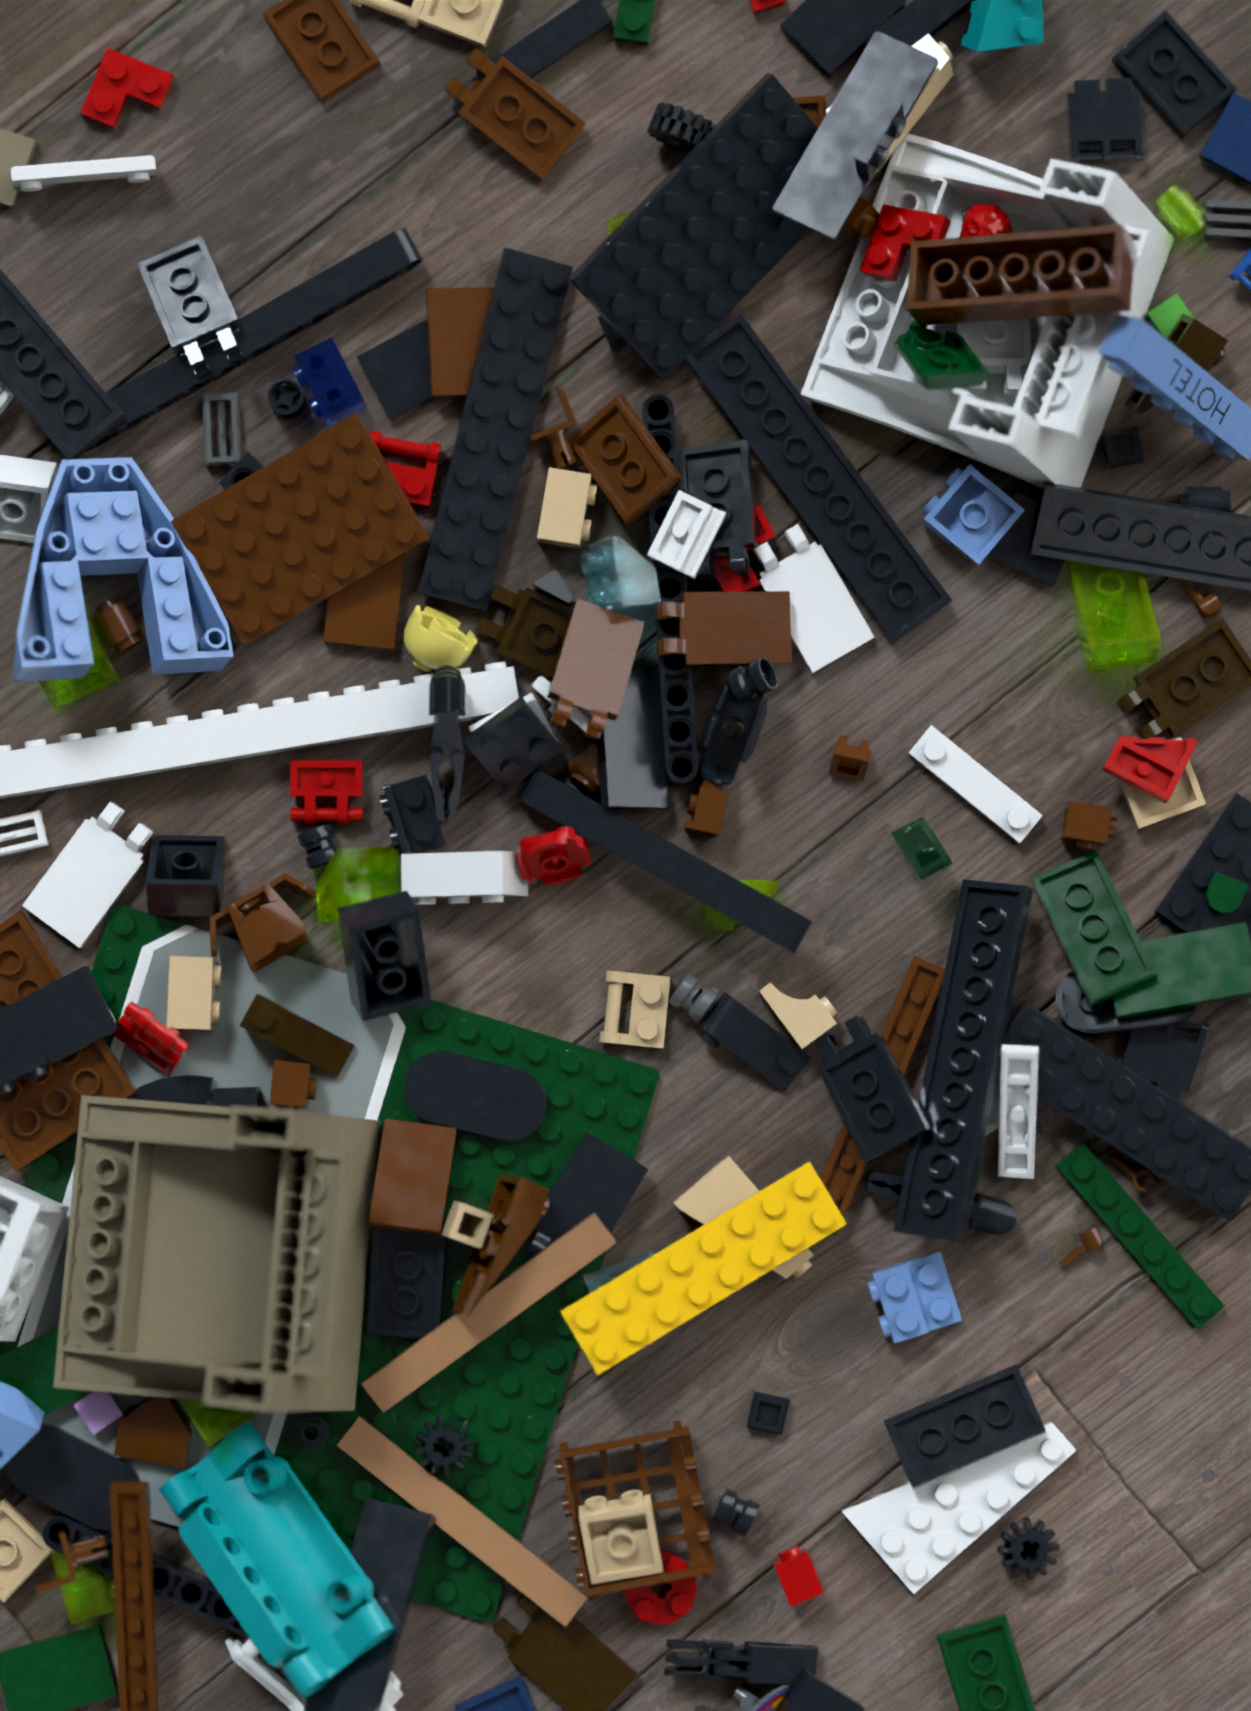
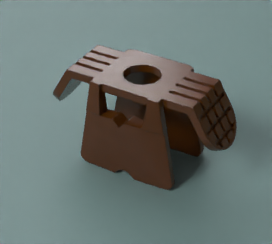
M283 874L228 905L227 908L210 917L211 957H217V928L230 920L249 968L253 972H257L308 941L306 925L277 893L288 888L311 900L315 899L317 893L306 884L287 874Z

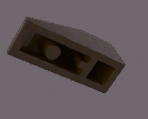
M1185 314L1181 315L1167 337L1169 342L1206 372H1209L1212 366L1220 362L1225 353L1224 347L1228 342L1227 339ZM1136 389L1133 390L1124 404L1140 414L1155 406L1151 402L1153 396Z
M256 994L239 1025L337 1077L355 1046L261 994Z

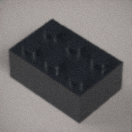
M404 891L337 908L350 999L361 1020L366 1021L432 1004L420 912L409 893Z

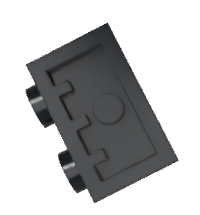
M426 775L383 786L385 794L379 795L384 815H392L395 828L390 829L389 832L395 850L402 849L403 854H414L446 844L440 821L436 818L435 803Z

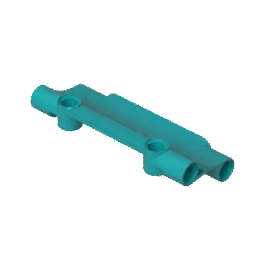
M251 1422L238 1426L204 1459L192 1468L173 1476L160 1487L159 1491L178 1518L181 1517L184 1521L179 1527V1533L189 1550L263 1658L274 1667H284V1674L302 1699L318 1691L347 1665L383 1641L394 1631L395 1628L373 1598L374 1590L370 1579L364 1574L292 1471L289 1463L284 1458L272 1454Z

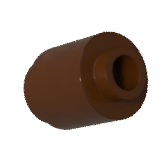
M113 598L96 608L99 615L93 618L109 646L111 648L115 647L119 654L143 640L139 633L142 629L125 601L117 603Z

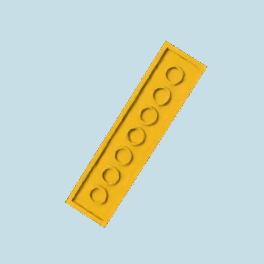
M809 1161L561 1310L560 1313L594 1371L599 1375L837 1231L847 1223Z

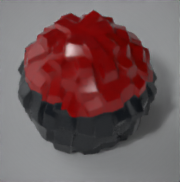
M972 204L961 212L963 224L961 225V233L958 238L1013 233L1008 215L998 205Z

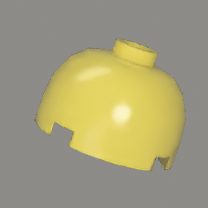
M416 605L404 630V643L408 652L414 657V665L426 672H431L433 669L437 670L440 666L444 665L454 666L455 668L461 666L472 653L478 640L470 630L467 635L458 630L461 622L430 606H426L422 612L420 605Z

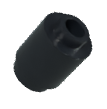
M1186 487L1184 494L1178 495L1177 504L1231 513L1230 490H1222L1221 487Z

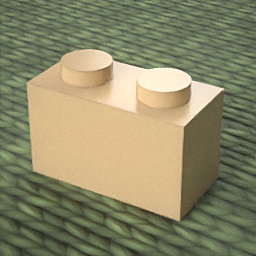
M549 467L537 535L539 543L580 549L581 541L589 540L592 520L585 519L587 505L594 506L597 493V485L591 484V474Z
M169 956L167 1028L172 1026L174 1029L214 1030V1023H220L221 1001H215V986L221 987L222 965H216V958Z

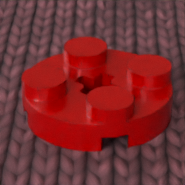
M564 826L556 829L554 832L536 837L529 836L523 838L519 843L520 851L517 855L521 876L533 883L532 878L542 879L543 885L546 886L570 882L582 874L581 868L585 864L588 867L591 862L586 840L576 835L572 827Z
M661 1550L665 1572L691 1567L677 1554L668 1550ZM696 1577L664 1582L671 1584V1589L666 1591L664 1597H658L657 1592H651L650 1586L655 1584L625 1589L627 1603L636 1616L643 1621L659 1625L673 1623L691 1610L697 1593Z

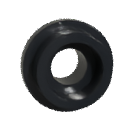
M314 1413L302 1416L294 1426L293 1434L295 1441L306 1450H317L323 1447L330 1436L328 1422L322 1416ZM307 1426L317 1428L318 1436L316 1438L310 1439L305 1435V1428Z

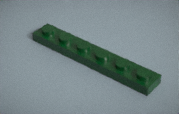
M1083 1142L1079 1143L1055 1164V1167L1195 1329L1199 1330L1225 1307Z

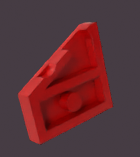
M1120 736L1102 771L1166 804L1198 741L1194 738L1165 740V738L1161 737L1139 739L1138 737Z

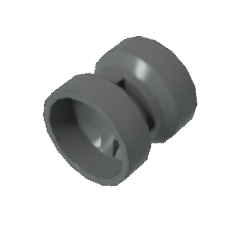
M689 973L668 1002L675 1008L686 1010L688 1017L697 1023L718 994L710 988L704 989L698 984V979ZM695 995H697L698 998L694 1003H692L691 1000L694 998Z

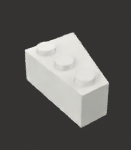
M478 851L401 854L402 892L407 891L411 898H414L416 905L436 904V898H448V904H469L470 897H482V903H503V897L528 896V881L521 876L517 860L519 852Z

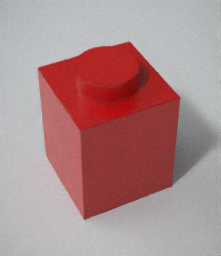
M793 1546L778 1553L779 1559L774 1560L773 1563L790 1607L824 1594L807 1548L799 1550L798 1546Z

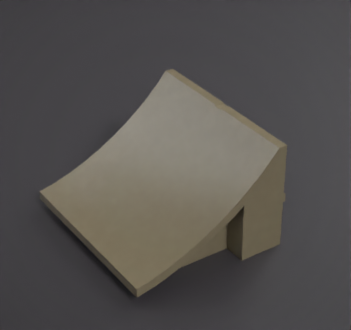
M81 1095L53 1387L204 1400L203 1405L264 1412L355 1410L367 1278L366 1268L371 1226H369L368 1221L376 1176L380 1121L297 1110L242 1106L219 1107Z

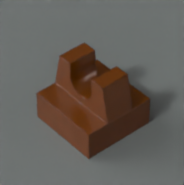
M840 735L838 742L835 744L828 774L863 782L871 754L869 741L861 740L859 747L847 745L848 736Z

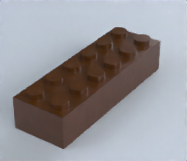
M1123 225L911 241L906 310L920 326L1131 311L1135 242Z

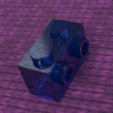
M332 337L294 356L298 366L292 368L301 388L309 386L314 398L308 401L317 419L325 417L328 425L366 407V403Z

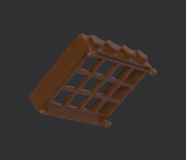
M680 1420L673 1421L674 1429L571 1449H568L567 1442L560 1443L561 1458L555 1459V1467L558 1481L565 1480L568 1494L562 1495L561 1498L565 1517L572 1516L574 1531H569L568 1536L571 1552H579L581 1567L575 1568L578 1589L586 1590L589 1602L596 1601V1595L698 1575H702L703 1580L710 1579L709 1573L716 1572L689 1426L682 1427ZM667 1438L672 1465L645 1470L641 1443ZM633 1445L638 1471L612 1476L607 1450ZM600 1451L604 1478L578 1482L573 1456ZM674 1472L678 1499L653 1503L652 1506L653 1511L680 1506L685 1533L658 1538L659 1549L660 1545L686 1540L691 1567L665 1572L662 1560L663 1573L632 1579L627 1578L622 1581L597 1585V1583L591 1584L579 1521V1506L582 1505L579 1490L606 1485L608 1499L611 1501L616 1500L613 1483L640 1478L642 1493L647 1495L650 1494L647 1477Z

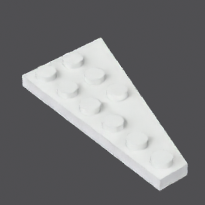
M1052 1422L1044 1424L1046 1433L915 1489H912L910 1482H907L905 1485L886 1493L883 1492L871 1497L872 1499L841 1511L911 1592L915 1594L1069 1458L1076 1449Z

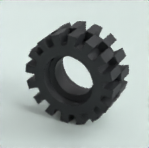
M662 102L656 107L647 133H650L649 135L656 138L658 142H664L670 148L674 147L680 152L685 151L689 154L716 125L712 124V121L704 119V116L694 114L692 110H685L681 106L676 105L675 107L670 103L664 104Z

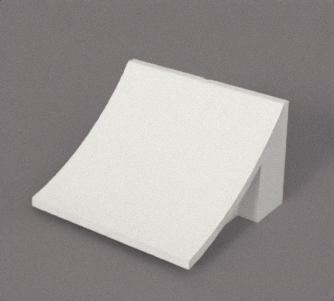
M907 134L892 154L874 201L873 207L879 214L883 204L944 215L951 221L945 239L960 237L961 225L963 224L961 212L972 204L998 205L1008 215L1013 233L1123 225L1135 242L1131 311L1031 318L1032 359L1028 368H1021L1022 385L1017 396L1003 395L1004 374L989 373V379L986 381V390H983L982 395H973L970 391H967V387L927 390L894 346L896 339L908 331L909 325L914 320L906 310L911 249L907 250L896 282L865 276L860 271L872 237L871 234L865 239L860 238L801 395L807 400L860 416L952 450L1042 489L1044 482L1081 488L1123 377L1108 368L1110 362L1101 356L1098 351L1119 314L1144 320L1175 238L1116 172L1051 159L1045 176L1041 179L973 153L930 139ZM957 323L928 325L927 329L944 335L947 330L957 333Z

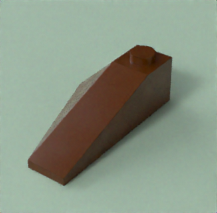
M500 1173L487 1209L488 1213L494 1215L482 1248L474 1247L452 1309L453 1312L465 1316L471 1314L536 1227L539 1218L545 1216L550 1203V1199L547 1197L550 1189L521 1177Z

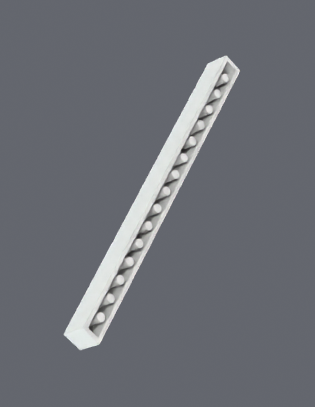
M506 662L485 665V671L471 673L470 668L458 669L465 682L466 714L465 716H458L460 722L485 718L519 699L514 666L506 667ZM433 674L414 677L415 683L400 685V680L378 683L379 689L365 691L364 686L348 687L343 689L344 695L330 697L328 691L308 695L309 701L294 703L293 697L272 701L273 707L259 709L258 703L246 704L237 707L238 713L226 715L223 714V709L202 712V719L188 721L187 715L167 718L166 725L154 727L152 721L131 724L130 731L118 733L117 727L95 730V737L83 739L81 733L60 736L61 742L47 744L46 739L24 742L25 748L11 750V745L0 746V799L433 727L435 716H429V685Z

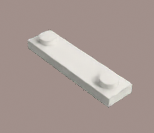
M153 155L14 166L11 168L13 187H20L21 191L24 192L42 190V185L118 178H128L130 183H141L149 181V176L156 175L155 157Z
M932 725L908 753L1019 844L1043 816Z
M1002 1044L998 1177L1034 1179L1038 1046Z

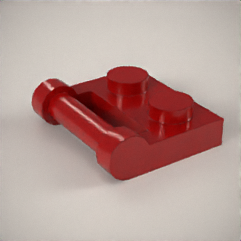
M371 431L370 435L379 450L427 459L425 469L387 462L410 504L430 508L441 453V443L430 442V445L384 437L382 432Z

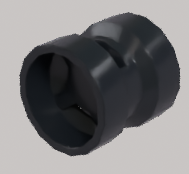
M280 379L271 385L268 391V401L277 416L291 420L303 413L306 407V398L297 382L291 379Z
M763 656L752 660L748 667L741 665L730 670L728 673L731 690L742 703L756 698L759 692L766 694L778 687L775 669L771 662Z
M326 824L297 835L300 846L306 849L307 857L305 860L309 870L343 858L339 847L333 843L334 832L331 824Z
M727 1488L717 1505L712 1521L721 1526L727 1524L733 1527L735 1533L745 1537L755 1519L760 1504L752 1500L744 1501L738 1497L736 1492Z

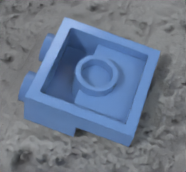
M969 464L964 471L957 468L945 482L949 489L941 499L934 495L924 507L922 512L927 516L923 519L922 523L948 545H953L975 565L979 566L1025 509Z
M941 1251L871 1272L873 1281L867 1282L873 1303L880 1301L884 1315L879 1316L878 1319L884 1338L891 1336L892 1341L897 1343L962 1321Z

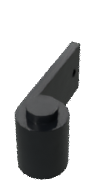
M723 992L698 1025L704 1030L700 1035L701 1038L716 1049L720 1044H723L784 1092L811 1058L726 992Z

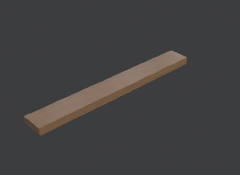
M592 1213L492 1286L469 1316L455 1313L362 1381V1386L384 1413L616 1244L615 1238L596 1213Z
M361 1416L358 1417L337 1446L417 1510L436 1516L434 1523L565 1627L588 1598L585 1593L436 1475H432L427 1468L421 1467L417 1460Z

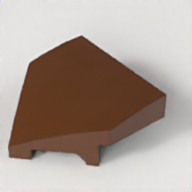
M150 1396L139 1404L128 1407L126 1414L121 1417L114 1455L185 1469L192 1436V1429L190 1428L192 1419L189 1415H184L171 1398Z

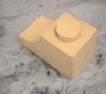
M771 982L758 991L800 1049L806 1047L837 1024L833 1019L837 1011L825 996L820 1000L816 994L809 999H795L781 993Z

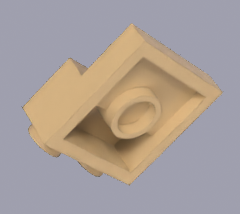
M630 1490L624 1492L621 1495V1499L607 1501L604 1496H594L588 1498L585 1501V1505L579 1506V1521L591 1584L663 1573L650 1494L643 1495L640 1490Z

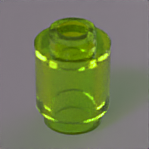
M1177 184L1171 186L1154 202L1159 208L1158 214L1179 237L1187 234L1191 238L1206 225L1203 220L1207 214L1185 188L1180 189Z

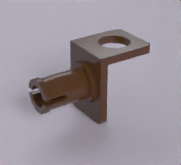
M562 385L555 386L568 420L529 435L530 441L538 438L546 440L556 465L555 468L557 469L566 466L561 455L562 451L569 465L578 461L575 458L565 432L568 431L569 426L577 423Z
M60 1531L59 1536L69 1574L34 1584L35 1592L38 1593L76 1582L75 1570H78L77 1566L109 1558L106 1547L92 1551V1549L106 1546L104 1535L71 1545V1541L67 1542L64 1531Z

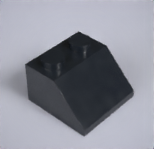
M153 835L145 883L148 915L213 916L221 911L224 894L225 836Z

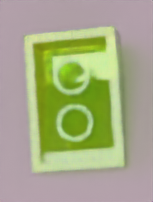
M1067 560L1078 639L1086 672L1157 662L1161 637L1144 573Z

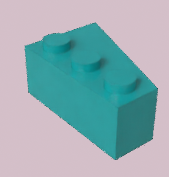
M1042 0L972 1L970 8L972 16L967 35H963L961 46L980 52L1043 43Z

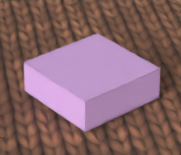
M94 1391L74 1404L77 1412L93 1435L125 1414L112 1393Z

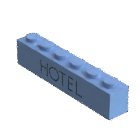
M1119 314L1098 351L1101 356L1110 362L1108 368L1119 375L1128 376L1131 379L1129 384L1133 388L1153 396L1151 399L1153 404L1173 412L1172 419L1185 427L1193 428L1195 430L1193 435L1202 442L1213 444L1215 446L1214 452L1220 457L1229 461H1233L1234 457L1249 461L1251 459V408L1144 320Z

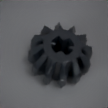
M438 1414L436 1420L438 1427H435L428 1419L423 1423L430 1435L422 1431L416 1432L415 1438L426 1444L415 1446L414 1453H427L420 1460L419 1464L421 1467H424L430 1461L434 1462L431 1469L432 1475H436L440 1465H444L445 1475L449 1477L452 1475V1463L460 1471H463L466 1467L459 1456L466 1459L473 1458L474 1453L463 1448V1446L475 1444V1438H462V1435L470 1429L467 1423L458 1430L454 1428L457 1424L458 1416L453 1415L449 1425H445L443 1414ZM446 1436L447 1442L454 1443V1448L450 1447L448 1454H443L442 1448L435 1447V1443H439V1437Z
M1026 1516L1022 1520L1023 1528L1019 1529L1018 1525L1011 1521L1009 1526L1014 1533L1012 1535L1003 1531L1000 1533V1538L1009 1544L997 1546V1552L999 1554H1009L1003 1558L1001 1564L1004 1568L1014 1564L1012 1569L1013 1576L1018 1577L1025 1568L1027 1579L1033 1580L1034 1568H1037L1045 1576L1048 1572L1043 1563L1045 1561L1051 1565L1057 1563L1056 1558L1048 1554V1552L1058 1551L1060 1547L1058 1543L1048 1542L1055 1536L1053 1529L1042 1532L1045 1523L1041 1519H1038L1033 1528H1031L1030 1518ZM1026 1540L1030 1544L1036 1541V1544L1033 1546L1035 1553L1031 1556H1028L1026 1552H1024L1023 1556L1020 1555V1552L1024 1550L1022 1543Z

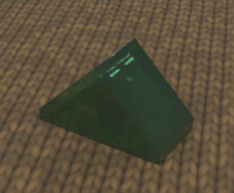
M923 816L891 833L917 882L953 864Z

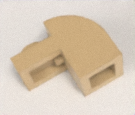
M453 1201L441 1235L481 1249L494 1214Z

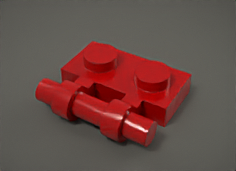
M290 760V796L304 797V808H291V822H305V826H316L317 822H337V826H348L349 822H363V808H349V797H363V761ZM316 797H337V808H317Z
M131 1001L124 1009V1014L117 1021L118 1031L112 1033V1035L170 1077L178 1067L184 1055L183 1053L190 1044L180 1038V1032L172 1026L168 1029L152 1017L154 1013L148 1008L144 1007L142 1009Z

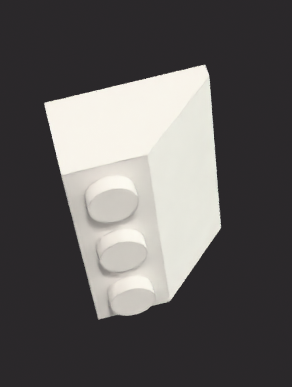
M0 455V538L30 543L35 542L37 527L57 475L56 462Z

